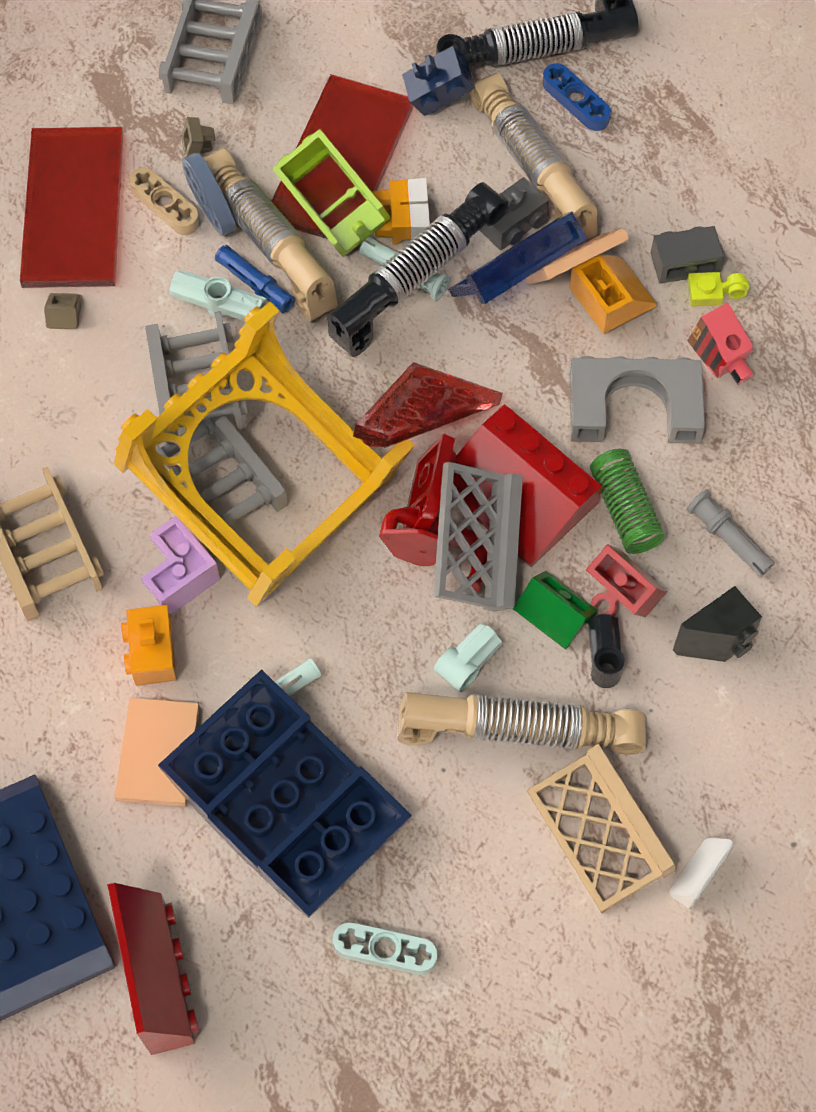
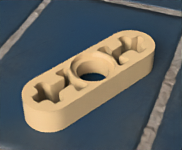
M143 167L134 170L130 174L129 183L132 194L175 232L181 235H189L198 229L200 222L196 207L153 170ZM149 181L150 189L143 183ZM163 196L173 199L167 206H160L156 203ZM179 214L185 219L180 221Z

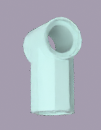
M480 623L456 648H449L436 662L433 670L458 692H463L475 680L480 667L502 646V641L488 625L485 626Z

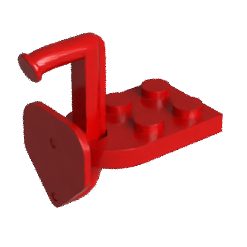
M443 433L417 460L407 507L389 511L382 521L379 537L393 556L418 566H432L436 564L439 517L436 516L440 508L443 463L455 462L456 452L453 451L454 437ZM397 524H403V529H396ZM464 528L461 531L469 546L479 539L473 530ZM454 538L449 541L448 551H450V546L461 549ZM481 544L473 552L481 564L484 565L487 563V550ZM472 565L469 576L466 577L467 580L476 573ZM480 577L471 585L475 592L482 589V579Z

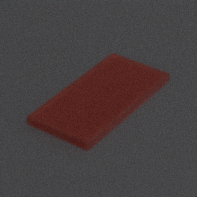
M330 74L297 147L302 144V141L307 136L314 134L320 129L373 193V191H377L414 106L410 103L408 96ZM328 156L295 183V186L318 215L345 195L349 188L355 186L331 156ZM280 181L271 202L291 223L294 229L328 239L285 184ZM358 190L354 198L347 199L325 217L323 221L331 230L367 200Z
M122 127L31 128L20 268V284L22 288L115 286L123 152Z

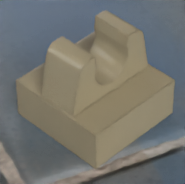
M187 117L181 135L184 156L187 157L196 152L200 154L212 151L211 141L216 140L214 128L200 125L199 117Z

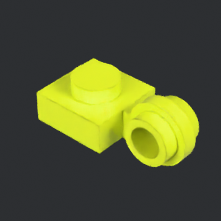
M720 272L689 273L687 278L691 307L722 305L723 294H728L731 299H741L747 295V291L750 289L749 280L742 273L729 275L726 278V282H721Z

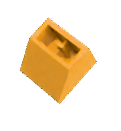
M599 254L572 268L569 288L603 334L642 315L657 305L621 257Z

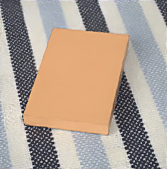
M623 228L600 234L524 272V278L527 284L549 280L629 240L628 234Z
M138 698L129 699L115 792L116 801L187 806L185 797L160 770L158 764L197 729L199 703Z

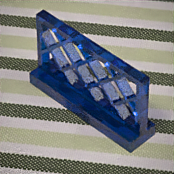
M573 211L567 212L471 272L465 279L448 290L452 297L476 294L480 303L486 304L581 244L587 238Z

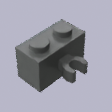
M525 177L499 194L508 201V208L502 218L494 225H485L479 230L500 251L509 245L518 243L525 233L532 228L540 227L547 219L549 200Z

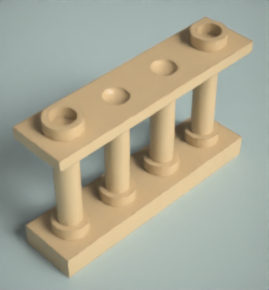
M48 466L42 469L47 482L46 485L0 503V521L5 520L4 516L52 496L59 511L12 531L9 528L2 531L0 526V561L27 621L40 616L35 604L40 603L41 598L87 578L91 579L97 592L102 589L98 577L104 575L97 557L89 558L62 499V496L67 493L60 477L56 476L53 478ZM63 523L66 524L72 538L23 559L21 556L14 558L11 549L17 547L16 543ZM78 550L84 564L83 566L37 586L33 584L26 586L23 576L28 575L29 570Z

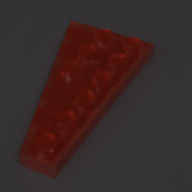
M413 362L356 423L353 437L361 439L368 446L386 448L500 405L503 393Z

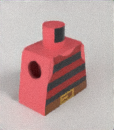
M727 302L701 316L687 341L704 364L717 378L729 372L737 385L750 379L754 373L745 360L753 350V345L729 303Z

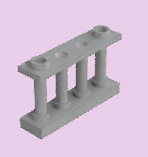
M182 0V13L166 61H162L159 67V79L163 80L165 93L171 94L175 79L216 86L221 91L222 103L234 105L261 19V0H246L245 3L240 5L212 0ZM199 10L239 17L240 21L238 26L234 25L231 28L196 22L195 18ZM190 33L229 39L232 42L231 49L227 48L224 51L189 45L187 42ZM187 56L222 62L225 68L223 72L220 71L218 74L180 68L179 66L182 57Z
M221 311L214 312L217 323L216 329L168 338L167 335L161 336L158 323L145 326L159 415L165 411L163 407L172 396L177 393L182 396L189 390L188 384L176 386L175 383L170 384L169 379L175 378V374L210 368L212 362L221 353L229 354L228 342H233L230 323L223 324ZM220 341L222 352L174 362L171 359L166 360L165 355L171 354V350ZM228 380L225 389H229V391L231 392L232 390L230 388ZM242 400L223 405L212 411L204 419L234 413L237 429H243L242 415L248 414L246 402ZM204 406L197 407L199 412L206 411ZM176 431V432H169V433H172V434H175V435L179 436L178 431Z
M225 415L204 419L200 422L192 435L190 444L207 433L209 435L214 433L219 439V446L188 465L191 479L224 457H233L238 463L235 471L199 493L203 500L208 504L243 480L247 482L252 480L257 487L256 493L220 516L229 526L263 503L265 505L270 503L277 512L288 506L284 487ZM175 443L166 444L161 448L159 445L156 446L157 452L165 457H171L180 451L179 446ZM164 466L168 471L172 468L176 476L181 472L175 466Z

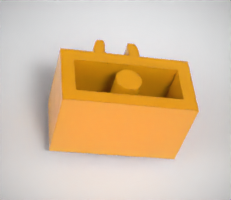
M160 605L126 610L127 622L121 623L123 642L129 643L130 654H124L126 675L132 674L136 686L177 681L172 623L168 606Z

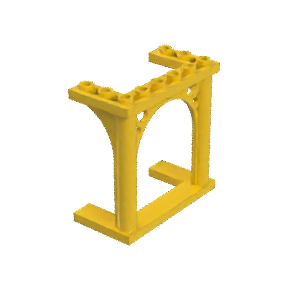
M271 301L262 309L256 306L245 316L244 321L246 324L239 331L241 337L234 344L236 348L228 355L225 352L221 353L212 362V369L206 375L202 373L196 375L187 385L189 390L182 396L178 393L172 396L163 407L165 411L158 417L149 409H146L140 416L136 413L132 414L122 424V433L118 437L119 444L115 448L116 456L113 463L122 473L129 469L250 590L247 599L255 607L394 476L415 446L405 436L381 459L304 382L290 364L278 342L274 323L280 310ZM245 370L252 375L254 384L251 390L243 391L239 388L237 375L240 371ZM262 379L266 382L264 386L270 388L271 392L264 393L260 390ZM229 380L232 391L228 395H223L220 393L219 388L224 390ZM236 401H264L287 410L300 420L363 483L292 551L286 548L269 565L203 500L196 490L189 472L188 449L194 431L200 422L212 411ZM199 405H202L205 407L206 411L199 412L197 410V407ZM179 426H183L186 430L182 436L169 433L178 431ZM162 442H172L179 446L180 453L174 457H165L157 452L156 446ZM178 465L181 468V472L176 476L172 468L168 471L164 466Z

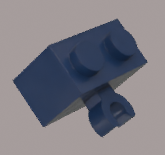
M454 46L435 56L426 55V61L419 65L415 62L412 63L413 68L402 74L410 103L424 116L437 111L440 107L461 98L464 94L475 89L468 61Z

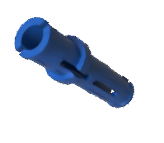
M223 245L218 249L215 254V261L251 287L256 295L267 298V301H271L283 314L293 307L295 297L283 290L277 284L276 279L260 272L228 245Z

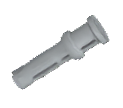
M708 489L702 491L692 500L686 510L690 514L695 513L707 526L706 530L710 534H717L751 567L759 578L765 575L774 566L775 562L731 520V512L728 509L723 510L710 497L712 493Z

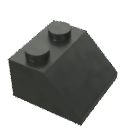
M734 586L681 623L673 651L679 656L726 662L734 655L740 658L753 647L751 642L759 633L757 628L762 616L737 587Z

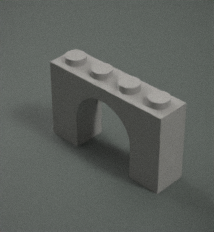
M592 356L572 358L569 374L571 442H603L606 429V399L618 389L637 386L652 391L662 400L667 413L668 443H701L705 429L701 360H691L685 357L675 360L658 359L656 357L627 359L622 356L613 358H594Z

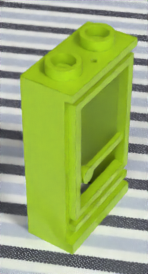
M320 129L314 134L307 136L301 145L290 154L281 157L278 163L272 167L277 176L342 257L391 219L382 204ZM328 156H331L355 186L349 188L345 195L318 215L295 186V183ZM359 190L367 201L330 230L323 219L347 199L354 198Z

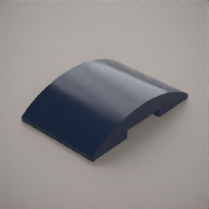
M262 669L158 764L160 770L227 844L279 894L308 918L412 817L362 766L358 768L311 722V717Z

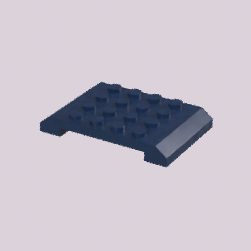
M35 774L0 789V1021L116 968Z

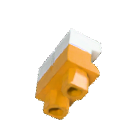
M426 178L389 181L388 190L373 191V195L385 210L390 211L391 214L389 215L391 219L375 231L376 237H392V244L396 245L401 240L414 239L419 233H422V230L430 226Z

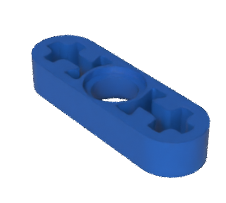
M559 63L550 64L544 69L542 82L544 89L585 127L593 131H600L608 126L611 113L610 106L572 71ZM571 93H580L584 96V99L573 101L568 96Z

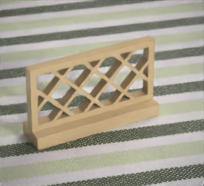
M597 744L587 750L586 755L529 788L527 792L602 914L659 878H665L672 874L676 869L666 849L600 745ZM586 766L592 776L589 790L570 786L572 774ZM566 778L565 785L558 783ZM596 784L602 793L594 792ZM549 787L563 790L559 809L544 805L538 794ZM568 791L587 796L583 814L564 810ZM592 797L608 801L611 806L608 820L588 816ZM548 812L557 814L555 822ZM614 813L621 823L613 822ZM562 815L582 820L577 838L561 834L559 826ZM587 821L606 826L602 844L582 840ZM611 827L627 831L630 836L627 850L607 846ZM567 842L576 844L574 853L572 852ZM633 843L639 850L640 854L631 852ZM580 846L600 850L596 869L580 865L577 860ZM605 851L625 856L621 875L601 870ZM630 857L644 860L652 873L640 880L626 877ZM586 873L594 874L593 883H591ZM599 876L619 880L617 893L603 902L596 891ZM624 882L632 884L629 887L622 890Z

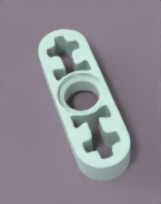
M350 922L338 926L333 934L334 949L344 959L416 975L430 973L437 963V949L435 945L424 938ZM348 932L355 934V940L366 943L365 936H372L368 945L369 954H362L364 951L363 945L352 944L351 949H344V942L340 941V938H346ZM383 939L392 941L396 947L395 953L389 958L377 956L374 947L378 941ZM401 943L408 944L406 952L413 954L418 953L419 948L426 949V956L431 957V960H424L422 965H416L414 957L405 955V962H398L402 951Z

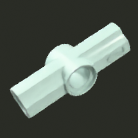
M181 269L175 272L169 289L171 297L204 307L213 317H215L214 312L221 311L222 317L228 315L244 321L245 316L253 308L258 306L262 309L268 303L265 297L232 287L229 281L223 277L208 279Z

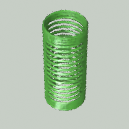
M621 448L613 449L596 457L590 464V470L594 479L602 485V498L606 508L609 510L617 533L620 535L619 538L622 540L625 551L629 554H638L659 545L664 540L665 533L661 523L658 522L659 519L656 517L652 503L649 501L650 498L647 496L643 483L640 481L641 478L638 476L639 473L636 471L629 451ZM624 458L622 461L613 463V464L607 466L606 468L601 469L604 465H606V464H608V463H610V462H612V461H614V460ZM635 488H638V489L635 490V491H632V492H630V493H627V492H629V491H631V490H633V489H635ZM622 489L621 491L612 494L614 491ZM640 493L639 495H637V496H635V497L629 498V497H631V496H633V495H635V494ZM625 494V495H623V496H621V497H619V498L614 499L615 497H617V496H619V495ZM637 499H641L640 501H637V502H635V503L629 504V503H631V502H634V501L637 500ZM629 504L628 506L619 509L621 506ZM639 504H643L640 507L634 508L626 513L621 514L625 510H629L633 507H636ZM641 509H645L643 512L634 514L629 518H625L627 515H631L633 513L640 511ZM643 514H648L645 517L639 518L631 523H627L628 521L636 519L642 516ZM646 519H650L645 523L639 524L636 527L628 529L632 525L638 524ZM653 534H657L649 540L637 544H632L635 541H639Z

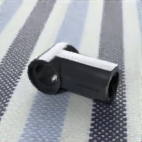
M598 614L596 617L589 618L588 620L592 663L590 676L597 686L611 688L620 681L625 661L621 652L618 618L610 614ZM610 664L615 669L607 671L602 669L600 665Z

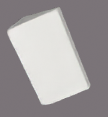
M706 838L670 889L669 895L687 908H693L734 846L733 842L729 839Z

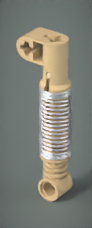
M495 73L475 81V89L469 91L474 107L478 112H485L492 121L491 126L494 133L512 157H514V160H516L530 181H532V184L539 192L547 195L555 205V229L562 245L568 249L596 237V206L570 174L572 171L571 167L530 113L520 103H516L508 94V89L502 76L499 73Z
M225 148L205 157L204 160L214 175L234 220L252 239L255 245L258 246L271 264L278 269H282L290 278L296 304L304 318L311 322L336 308L338 302L332 278L306 249L302 236L282 215L279 209L268 199L253 180L244 177L240 173L232 156Z
M405 692L399 704L397 739L400 743L406 745L420 746L429 744L433 741L437 731L462 733L466 738L473 740L483 739L485 741L489 739L490 742L501 740L503 743L507 740L508 743L512 741L515 744L520 742L521 745L532 743L533 746L536 744L542 746L544 744L545 747L550 745L552 748L555 746L560 748L562 746L564 749L572 748L573 750L581 749L583 746H589L590 744L592 746L599 744L600 747L604 748L608 746L615 753L627 755L639 754L646 750V715L636 710H619L611 715L607 712L602 714L596 711L593 714L592 711H588L584 706L578 704L567 705L565 703L562 706L561 703L557 705L554 702L549 704L548 701L545 704L542 701L537 703L536 700L532 703L528 700L525 703L524 699L519 702L517 698L513 701L511 697L508 700L505 697L500 700L498 696L494 700V697L491 696L488 700L486 695L479 696L478 694H471L468 698L410 692Z

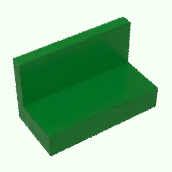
M547 571L532 577L513 608L514 611L565 650L570 646L581 627L588 624L589 618H594L598 613L596 608Z

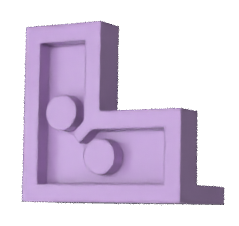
M176 516L149 534L151 541L167 560L145 574L141 579L145 587L158 601L159 606H168L170 615L220 580L217 563Z

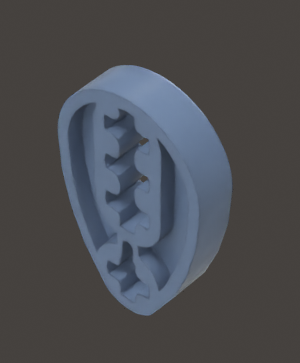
M198 152L182 158V168L188 185L212 226L221 236L237 229L235 220L204 158Z

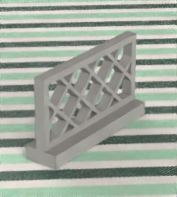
M443 463L433 597L484 607V610L493 612L514 608L522 475L514 473L502 475L457 463ZM454 473L460 474L468 485L461 493L457 491L453 484ZM484 480L492 482V493L488 500L478 486ZM471 491L481 505L473 513L463 500ZM455 505L458 506L465 517V520L458 526H456L451 518V508ZM483 511H485L490 519L489 530L486 533L476 519ZM468 525L471 526L479 538L471 546H469L461 533ZM453 538L463 551L455 560L448 551L449 541ZM481 544L487 550V563L484 565L481 564L473 552ZM466 558H468L476 570V573L468 580L458 566ZM451 571L461 585L454 592L445 590L446 576ZM479 577L485 584L484 598L479 597L471 586Z

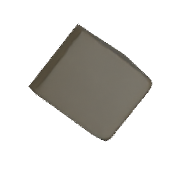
M49 294L44 307L46 327L49 329H76L79 322L81 294Z

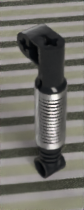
M596 0V12L582 14L580 11L564 13L563 16L561 14L558 17L554 15L553 18L549 16L548 19L544 17L538 20L533 19V21L528 20V22L523 21V23L518 22V24L513 23V25L508 24V26L491 27L490 29H485L483 34H479V37L474 35L472 38L469 36L463 39L454 34L444 35L437 42L436 55L454 46L467 59L470 67L475 66V64L482 65V63L499 66L505 63L509 64L510 62L514 63L515 61L519 62L520 60L544 57L545 55L550 56V54L555 55V53L560 54V52L565 53V51L570 52V50H580L585 48L588 43L637 34L638 17L632 0Z
M485 182L477 184L468 193L464 203L452 213H445L438 217L430 226L422 230V233H419L413 240H410V243L402 247V250H398V253L390 257V260H386V263H383L381 267L374 270L369 275L368 282L328 314L327 322L330 338L352 357H356L364 352L373 339V319L386 308L395 307L397 304H400L404 298H407L416 288H419L424 281H427L436 271H439L448 261H451L452 258L463 251L469 245L472 235H475L483 226H492L497 223L505 214L508 208V201Z

